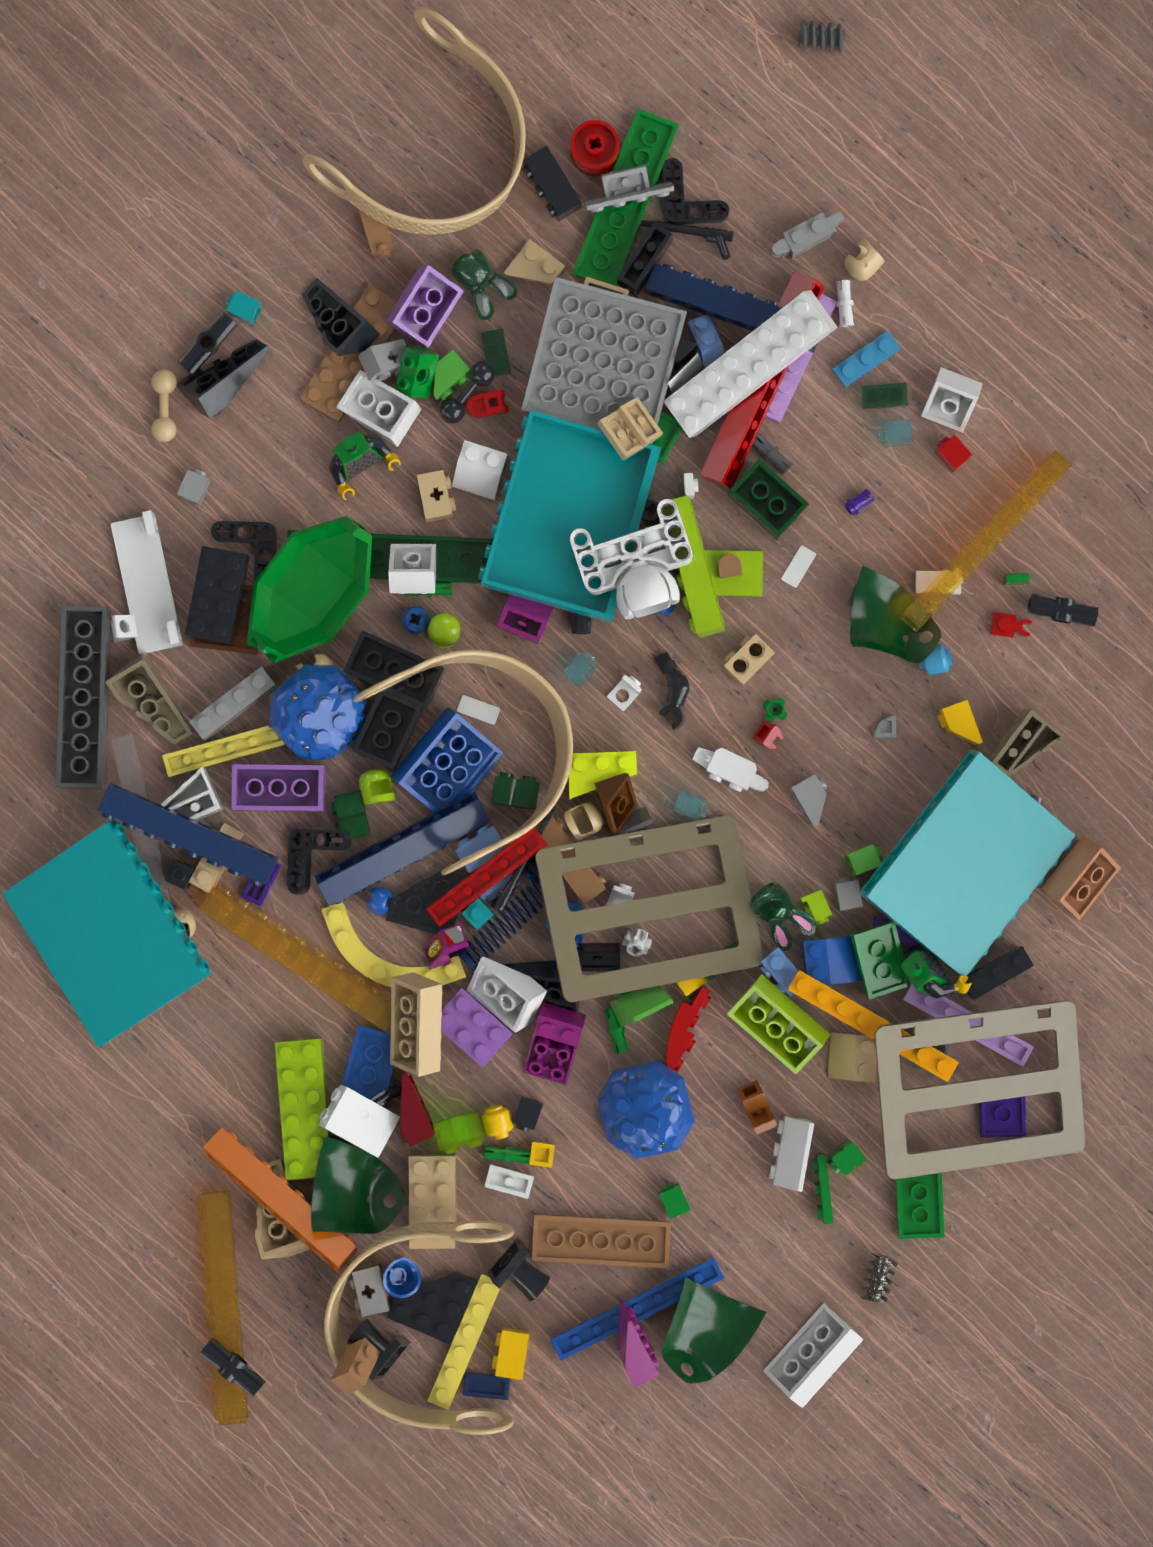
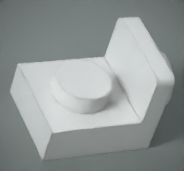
M619 883V886L614 885L607 905L632 901L635 895L634 892H631L632 887Z

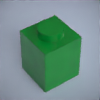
M670 1182L661 1187L662 1191L659 1192L669 1219L691 1211L679 1183L675 1185L674 1182Z

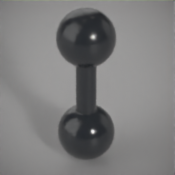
M476 362L470 370L471 381L458 398L447 399L442 403L440 415L445 422L449 424L460 422L465 415L464 403L478 386H488L493 382L495 370L489 362Z

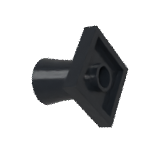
M517 1237L488 1271L492 1283L499 1289L507 1280H510L529 1301H533L545 1289L550 1276L525 1261V1258L530 1253L524 1242Z
M369 1319L364 1320L347 1341V1344L350 1345L366 1338L381 1352L369 1376L372 1380L383 1378L411 1343L405 1337H396L390 1343L373 1326Z

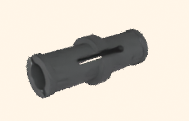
M761 434L755 438L752 445L765 457L764 460L766 462L770 461L784 475L793 464L779 452L777 446L773 447Z

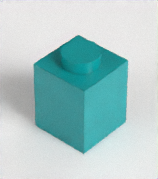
M237 290L234 295L231 294L226 302L227 312L230 316L251 326H254L263 308L260 301Z
M480 898L475 900L462 913L476 930H479L494 916V913Z

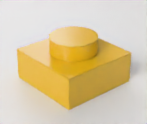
M532 1141L529 1165L552 1168L555 1144Z

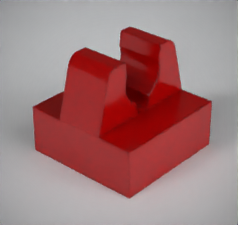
M764 720L752 739L767 748L775 750L777 747L773 745V741L776 737L782 740L783 735L780 732V728Z

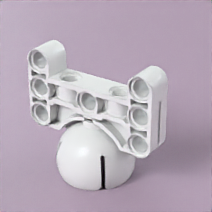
M664 499L658 504L657 513L660 524L595 546L591 536L585 529H576L571 533L570 542L586 589L593 595H599L617 588V607L625 619H632L634 616L637 618L667 609L671 604L674 605L680 601L679 587L668 571L689 564L692 561L693 553L678 507L673 500ZM666 506H672L674 513L670 516H664L662 509ZM673 527L681 529V534L677 538L669 536V531ZM579 535L587 537V542L582 546L575 544V540ZM629 542L638 544L635 552L630 553L626 551L625 548ZM662 548H666V549H663V550H660V551H657V552L648 554V553H650V552H653V551H656V550H659V549H662ZM680 549H686L689 554L687 558L681 560L676 557V552ZM585 557H593L594 564L592 566L584 567L582 565ZM622 562L621 564H618V565H615V566H612V567H609V568H606V569H605V567H608V566H611V565H614V564H617V563ZM593 578L601 580V585L597 589L589 587V583Z

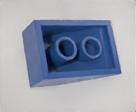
M851 936L801 941L804 970L807 975L825 985L862 981Z

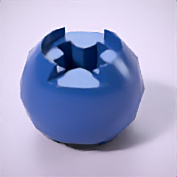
M412 606L404 611L401 622L407 632L420 634L428 628L430 617L424 608ZM413 615L422 617L419 620L420 624L417 626L415 623L410 624L412 621L411 616Z
M385 887L372 888L370 891L372 898L370 902L367 901L366 907L375 915H383L388 912L387 904L393 895Z

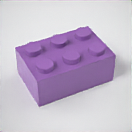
M420 265L386 318L385 323L418 346L428 348L464 290L429 265Z
M463 987L442 1010L441 1031L482 1068L514 1033Z

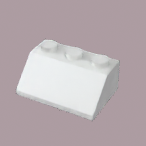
M784 1116L783 1120H779L777 1133L780 1134L779 1143L775 1142L773 1156H776L775 1166L771 1165L769 1179H772L773 1185L802 1192L814 1123L811 1120Z

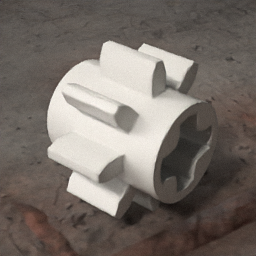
M636 928L632 931H627L622 945L627 946L626 952L630 955L641 956L642 954H647L652 940L647 939L648 932Z

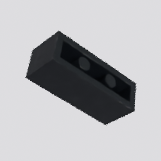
M547 145L524 159L525 167L522 169L529 180L531 178L536 184L534 189L540 198L544 197L548 205H546V208L552 218L556 216L558 221H561L582 208L581 200Z
M653 222L618 275V285L637 296L650 277L654 265L659 263L673 242V234Z
M1017 946L968 975L966 984L972 983L967 991L970 998L975 1000L1033 967L1034 965L1024 947Z

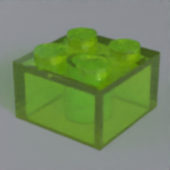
M479 1110L435 1121L433 1124L439 1151L445 1150L446 1154L459 1151L460 1146L467 1145L468 1148L480 1146L482 1140L486 1138Z

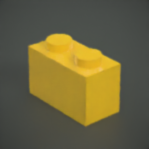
M503 1327L502 1333L497 1332L495 1346L499 1347L498 1356H493L492 1369L496 1370L495 1376L522 1380L530 1331Z

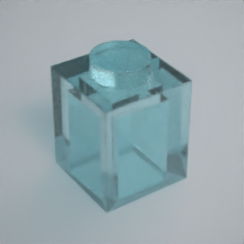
M911 419L884 421L881 425L882 428H878L879 442L883 441V447L907 446L913 442Z
M587 651L585 654L579 652L565 669L563 675L582 688L597 669L598 665L595 663L597 659Z
M680 790L673 812L698 821L700 817H705L709 805L705 804L706 798Z

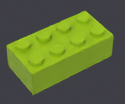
M762 974L727 1013L730 1018L795 1074L824 1046L831 1035Z

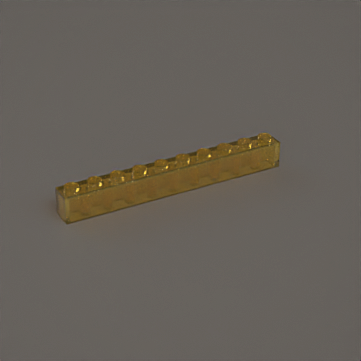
M1055 450L905 610L900 618L917 632L1066 473L1072 464Z
M220 886L219 889L217 887L211 889L198 909L199 911L388 1034L391 1033V999L389 1000L382 995L384 993L383 990L375 985H372L370 988L363 983L365 979L355 972L350 975L344 971L346 966L336 960L333 963L325 958L327 954L320 949L315 948L313 951L306 946L308 943L306 940L298 935L293 938L287 934L289 929L280 923H277L276 926L268 921L270 917L263 912H253L249 909L251 907L249 903L241 898L237 901L230 897L232 892L223 886Z
M230 1191L202 1193L200 1199H197V1212L201 1213L202 1222H199L198 1228L199 1235H203L204 1245L200 1246L201 1258H205L206 1265L205 1268H202L203 1281H207L204 1300L205 1304H209L206 1324L207 1327H211V1336L208 1337V1342L213 1337L230 1352H235L244 1359ZM210 1363V1371L215 1375V1382H212V1395L216 1396L217 1405H214V1418L218 1419L219 1426L247 1423L249 1420L247 1393L237 1384L223 1378L217 1371L218 1369Z

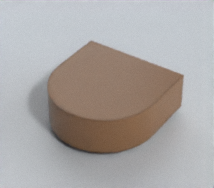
M726 554L721 557L718 563L719 578L742 576L741 562L737 556Z

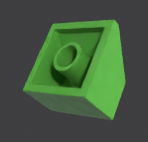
M660 986L615 994L616 999L609 1002L621 1027L636 1022L674 1003L672 998Z

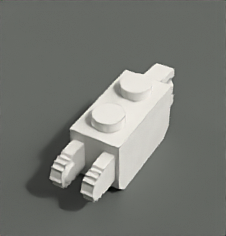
M698 747L692 760L706 769L705 772L710 773L708 776L710 779L719 783L721 780L730 783L729 787L741 793L742 789L747 791L750 787L758 790V792H764L769 788V782L755 774L757 771L755 763L724 748L713 752Z

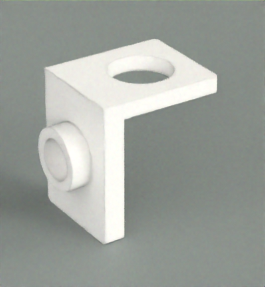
M134 615L112 616L111 628L114 643L138 637Z
M624 675L622 680L608 694L607 698L622 711H625L641 693L642 689L639 687L641 683L632 675L630 677ZM621 689L626 690L629 693V699L626 702H619L616 699L617 691Z

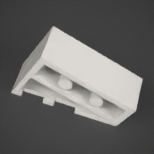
M201 767L161 804L196 821L224 809L204 767Z

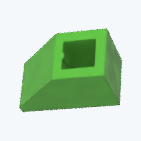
M451 350L436 366L434 399L437 403L441 400L449 399L454 393L453 389L458 385L462 387L470 380L471 369L454 350Z

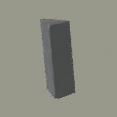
M643 807L632 812L617 835L631 833L652 824L653 820L647 808ZM606 823L605 828L609 834V837H611L613 835L611 834L608 824Z

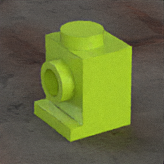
M822 889L799 898L801 903L806 902V906L803 907L808 919H813L816 926L829 921L828 916L832 915Z

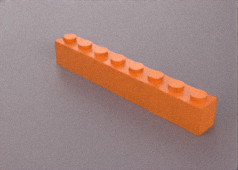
M221 1128L203 1146V1154L338 1273L356 1254L357 1246L355 1240L348 1234L344 1236L342 1233L312 1232V1205L310 1206L305 1201L304 1195L297 1189L293 1191L283 1176H276L266 1161H259L249 1146L245 1145L243 1147L233 1132L230 1130L226 1132Z

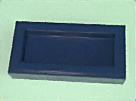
M465 1371L463 1396L508 1400L511 1378L498 1377L495 1374Z

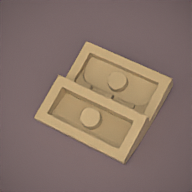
M638 397L620 406L617 411L597 423L622 460L637 453L663 434Z

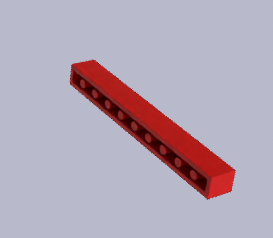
M793 272L786 284L784 294L778 302V306L785 307L802 292L809 290L813 292L819 301L825 287L816 278ZM788 366L729 411L721 425L716 441L712 444L711 452L702 466L700 475L708 482L727 489L733 487Z

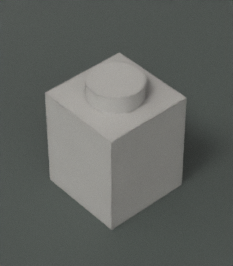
M187 469L177 495L184 500L201 506L211 483L206 477L207 473L195 469L194 472Z
M852 876L839 878V883L834 884L838 910L863 907L862 898L859 894L858 880L852 881Z

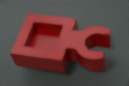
M994 612L990 635L1014 638V633L1017 632L1022 637H1028L1030 632H1024L1022 626L1023 624L1031 625L1032 621L1023 619L1020 622H1016L1017 615Z

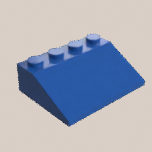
M447 707L390 777L429 809L436 812L470 794L504 752L455 711Z

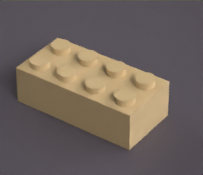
M414 972L392 977L390 1064L418 1077L440 1071L442 1037L441 983Z
M410 1154L409 1225L423 1222H456V1154ZM419 1238L409 1240V1249L456 1248V1241L452 1239Z

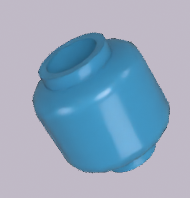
M937 644L929 656L919 663L920 669H925L926 673L930 676L948 672L950 666L953 665L950 648H946L943 644Z

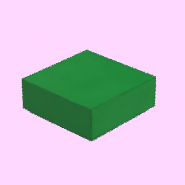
M1028 573L1007 574L1003 577L1004 585H1024L1030 582Z

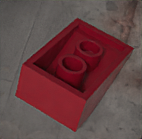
M406 1071L402 1074L400 1123L402 1129L399 1131L403 1143H408L411 1147L435 1136L437 1130L411 1073Z

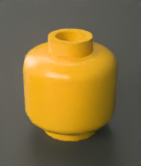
M502 1104L484 1109L485 1113L482 1114L481 1120L486 1135L495 1136V1140L508 1137V1132L514 1127L509 1109L502 1107Z

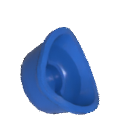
M406 1257L397 1258L389 1263L383 1270L382 1275L384 1289L390 1295L397 1298H407L413 1295L421 1283V1274L416 1263Z

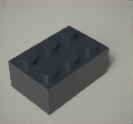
M385 690L379 692L352 751L395 771L421 716L422 707Z

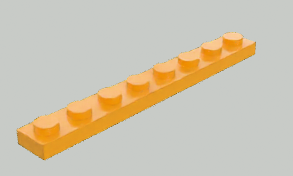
M800 970L797 971L787 989L873 1040L874 1032L879 1026L892 1024ZM900 1029L901 1036L911 1035L908 1032ZM932 1046L902 1050L899 1055L946 1082L949 1081L959 1063Z

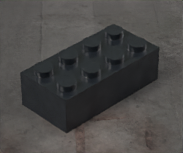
M202 546L185 636L233 646L250 560L247 554Z
M362 630L343 672L374 686L427 659ZM442 666L426 669L385 689V691L420 706L427 711L446 669Z

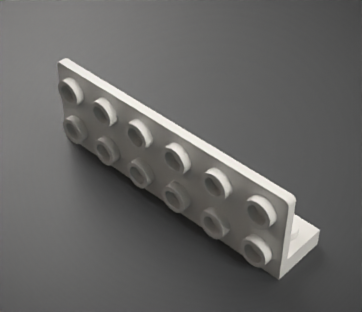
M151 510L142 512L143 516L111 523L130 615L135 617L138 635L135 640L140 655L145 652L151 653L183 645L155 514Z

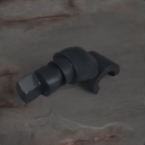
M665 652L654 658L663 675H667L666 680L669 689L667 702H670V704L662 708L659 715L666 716L670 711L677 713V721L672 724V730L674 731L682 727L685 716L680 706H684L690 691V685L686 675H682L680 670H676L678 667L676 662L671 660L668 652Z

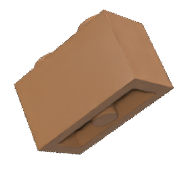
M366 1338L348 1345L335 1369L331 1381L346 1395L365 1387L381 1352Z

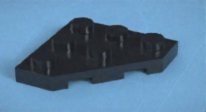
M455 870L449 874L442 875L441 871L391 898L386 921L433 934L454 926L458 914L439 927L426 908L467 878L469 873Z
M455 1271L419 1286L418 1290L407 1298L396 1297L387 1318L447 1344H451L477 1280Z

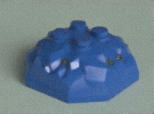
M305 664L271 694L269 727L298 759L331 760L337 754L346 750L359 736L365 723L367 699L359 702L353 701V698L361 692L338 666Z
M658 1060L613 1070L598 1096L599 1114L608 1142L634 1159L680 1149L695 1123L684 1077Z

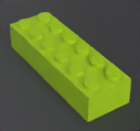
M688 495L672 499L678 507L693 553L692 561L685 566L679 567L680 574L677 575L679 586L686 593V596L682 597L685 609L691 612L692 618H688L691 631L700 638L724 632L726 627L692 501ZM666 506L662 509L664 516H670L674 513L672 506ZM673 527L669 531V536L672 538H677L681 534V529ZM680 549L676 552V557L681 560L685 559L689 552L686 549Z
M323 1038L275 1042L286 1180L315 1178L324 1139L326 1136L331 1138V1132L319 1126L320 1115L325 1108H328Z

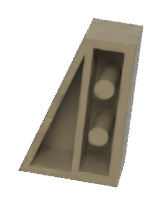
M1023 709L987 759L1010 777L1038 755L1049 750L1058 741L1066 738V736L1032 709Z

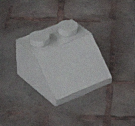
M815 774L788 790L811 829L819 825L827 795L825 792L827 786L821 776L817 778Z

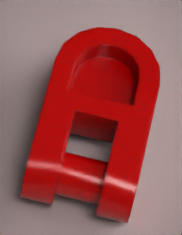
M504 389L472 396L467 402L469 414L474 418H484L508 413V405H505L504 397H506ZM489 400H495L496 406L490 408Z

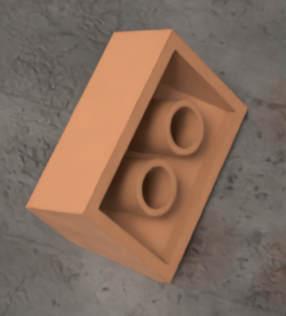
M1082 836L1041 889L1054 902L1080 921L1121 867L1101 846Z

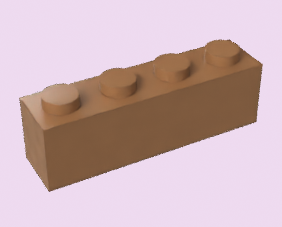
M552 816L541 836L548 844L543 849L578 843L573 836L568 838L563 830L566 829V826L559 817L554 819ZM574 849L561 852L563 859L575 857ZM591 867L568 871L562 874L584 905L606 890L604 885L607 881L600 872L595 874Z

